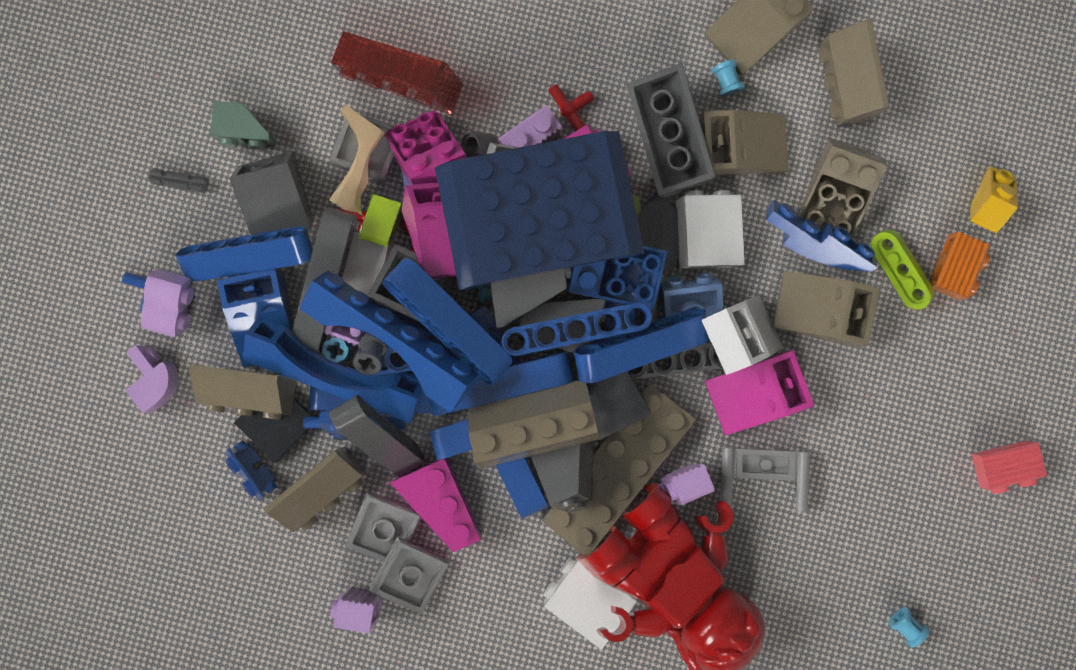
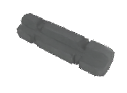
M156 168L150 171L149 182L154 185H165L170 188L188 191L194 190V192L200 193L207 191L208 179L204 176H192L186 173L163 171Z

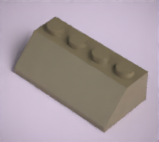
M580 381L468 409L470 442L475 464L480 468L601 439L587 383Z

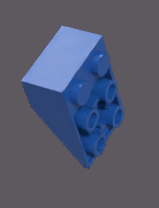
M643 246V255L571 267V278H566L567 288L565 291L623 304L643 303L654 310L668 251Z
M276 268L217 280L222 309L243 368L255 366L243 361L242 357L245 334L259 316L284 325L291 332L294 326L284 271Z

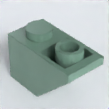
M213 101L210 136L220 142L221 146L236 148L238 144H249V148L265 150L267 146H276L274 137L243 103Z

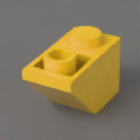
M990 166L970 206V221L997 234L1018 208L1017 180L1010 171L1006 169L999 170Z

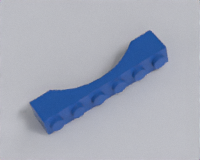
M326 271L312 280L299 308L323 326L338 325L355 328L385 342L410 366L419 380L425 396L450 413L463 401L479 374L471 369L469 364L452 356L440 344L433 343L420 334L415 327L407 325L395 317L390 310L382 308L369 299L365 293L354 289L344 282L339 275L330 271Z
M260 316L245 334L243 361L346 400L358 394L377 411L411 424L420 406L424 391L419 380L413 374L399 372L372 377L360 375L356 370L338 365L312 351L296 338L286 326Z

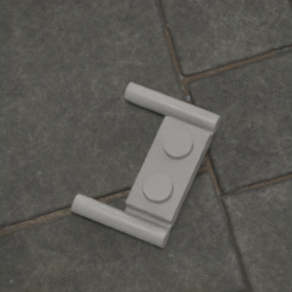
M723 447L720 501L726 502L732 507L733 478L797 481L796 510L808 511L810 452Z

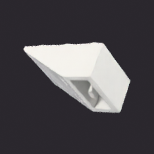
M760 295L701 320L726 375L762 361L783 348L775 328H772V321Z

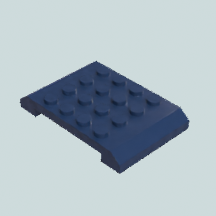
M619 131L596 132L449 161L435 167L460 291L487 286L490 283L644 254Z

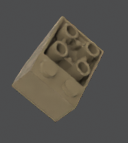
M743 110L704 111L699 120L716 176L789 171L785 114Z
M828 138L816 164L798 216L805 221L809 219L819 226L820 231L828 223L836 228L838 226L842 227L853 238L888 167L886 161L879 155Z
M784 271L772 328L854 348L869 346L880 288L849 280Z

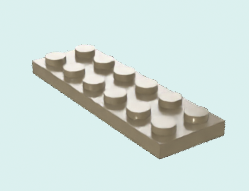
M651 384L642 393L651 409V414L609 435L593 455L592 500L585 503L586 507L575 513L565 512L552 507L542 520L582 555L587 556L597 548L610 531L609 528L616 524L697 421Z

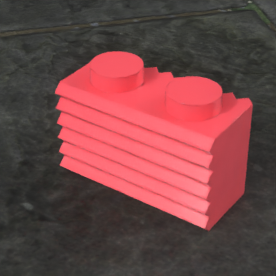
M1022 441L971 454L979 487L990 490L992 494L1007 492L1010 490L1009 486L1019 484L1020 487L1033 486L1038 484L1037 479L1047 477L1046 467L1044 466L1045 462L1043 461L1038 442Z

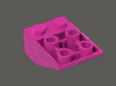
M436 109L431 112L422 113L417 118L404 124H398L385 132V138L409 185L437 183L436 166L449 161L467 158L465 152Z
M438 182L405 185L402 213L420 267L432 279L456 276Z
M794 350L780 352L728 375L724 373L704 381L724 435L774 421L815 406Z

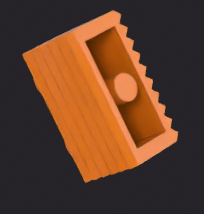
M955 232L947 236L945 245L930 278V283L935 291L960 301L969 299L970 296L972 297L977 292L980 284L977 280L979 272L985 269L990 260V254H988L990 244L962 232Z

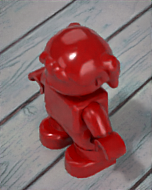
M657 483L646 485L644 489L649 493L648 497L635 509L622 515L638 531L627 539L615 526H611L609 528L611 534L594 552L587 556L578 555L576 557L596 579L637 599L647 608L645 610L632 611L631 615H629L623 608L611 605V612L618 615L620 625L614 632H609L605 627L596 629L598 634L609 641L620 642L628 638L631 633L636 636L657 638L667 632L673 638L677 645V650L689 670L744 669L762 647L765 637V623L760 610L747 596L738 593L732 588L721 587L724 583L722 572L729 560L726 537L721 536V532H725L733 523L734 516L731 507L726 502H716L714 509L718 513V521L714 525L709 522L708 516H695L698 527L706 532V536H702L700 548L697 546L690 528L679 516L677 508L672 504L670 496Z

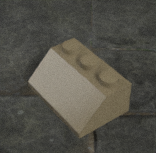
M872 19L864 20L829 34L820 44L818 54L820 62L825 65L824 85L826 90L830 91L832 100L830 103V115L832 119H835L837 127L871 121L889 107Z
M190 365L189 373L196 403L206 404L207 411L224 413L225 407L235 408L234 414L252 416L253 411L263 412V418L281 420V414H292L297 382L295 380L277 375Z
M346 447L334 450L263 509L294 533L300 528L305 532L318 521L316 515L325 509L328 513L341 502L338 497L347 490L351 494L364 483L361 478L367 472Z

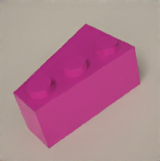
M448 457L429 463L390 482L452 552H456L481 540V530Z

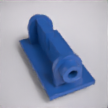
M243 440L234 446L236 452L233 453L230 448L227 449L226 456L228 458L225 460V463L233 474L239 472L245 482L242 483V486L251 498L256 496L260 501L264 497L262 491L265 490L269 494L277 488L275 484L277 480L265 464L256 471L252 466L261 461L251 444H246Z

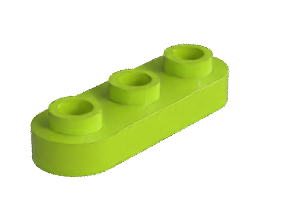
M891 229L883 230L875 235L871 242V248L875 251L878 262L905 305L914 310H921L927 307L934 299V289L902 236ZM886 239L892 241L893 247H889L886 244ZM901 264H905L908 267V272L902 270ZM916 289L922 290L924 296H919Z

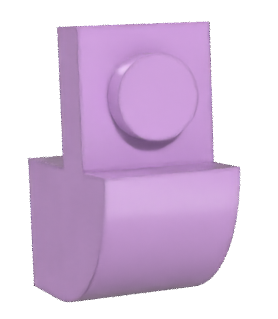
M135 345L126 353L144 376L125 391L142 413H153L168 402L176 392L179 380L178 371L173 361H162L159 363L160 357L153 348Z

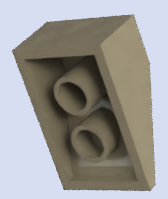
M737 0L704 35L727 61L736 60V71L743 76L800 26L813 11V8L806 0Z

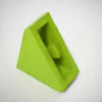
M373 194L359 238L388 247L404 219L402 203Z

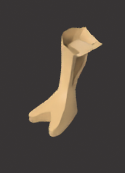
M345 104L341 109V113L356 136L358 150L349 172L334 191L329 201L344 210L362 215L361 198L369 184L368 164L370 156L386 133Z

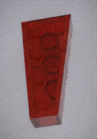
M345 31L341 35L331 60V64L339 70V76L353 82L356 79L363 81L364 84L377 90L381 88L396 96L407 98L448 115H452L463 87L461 80L445 62Z

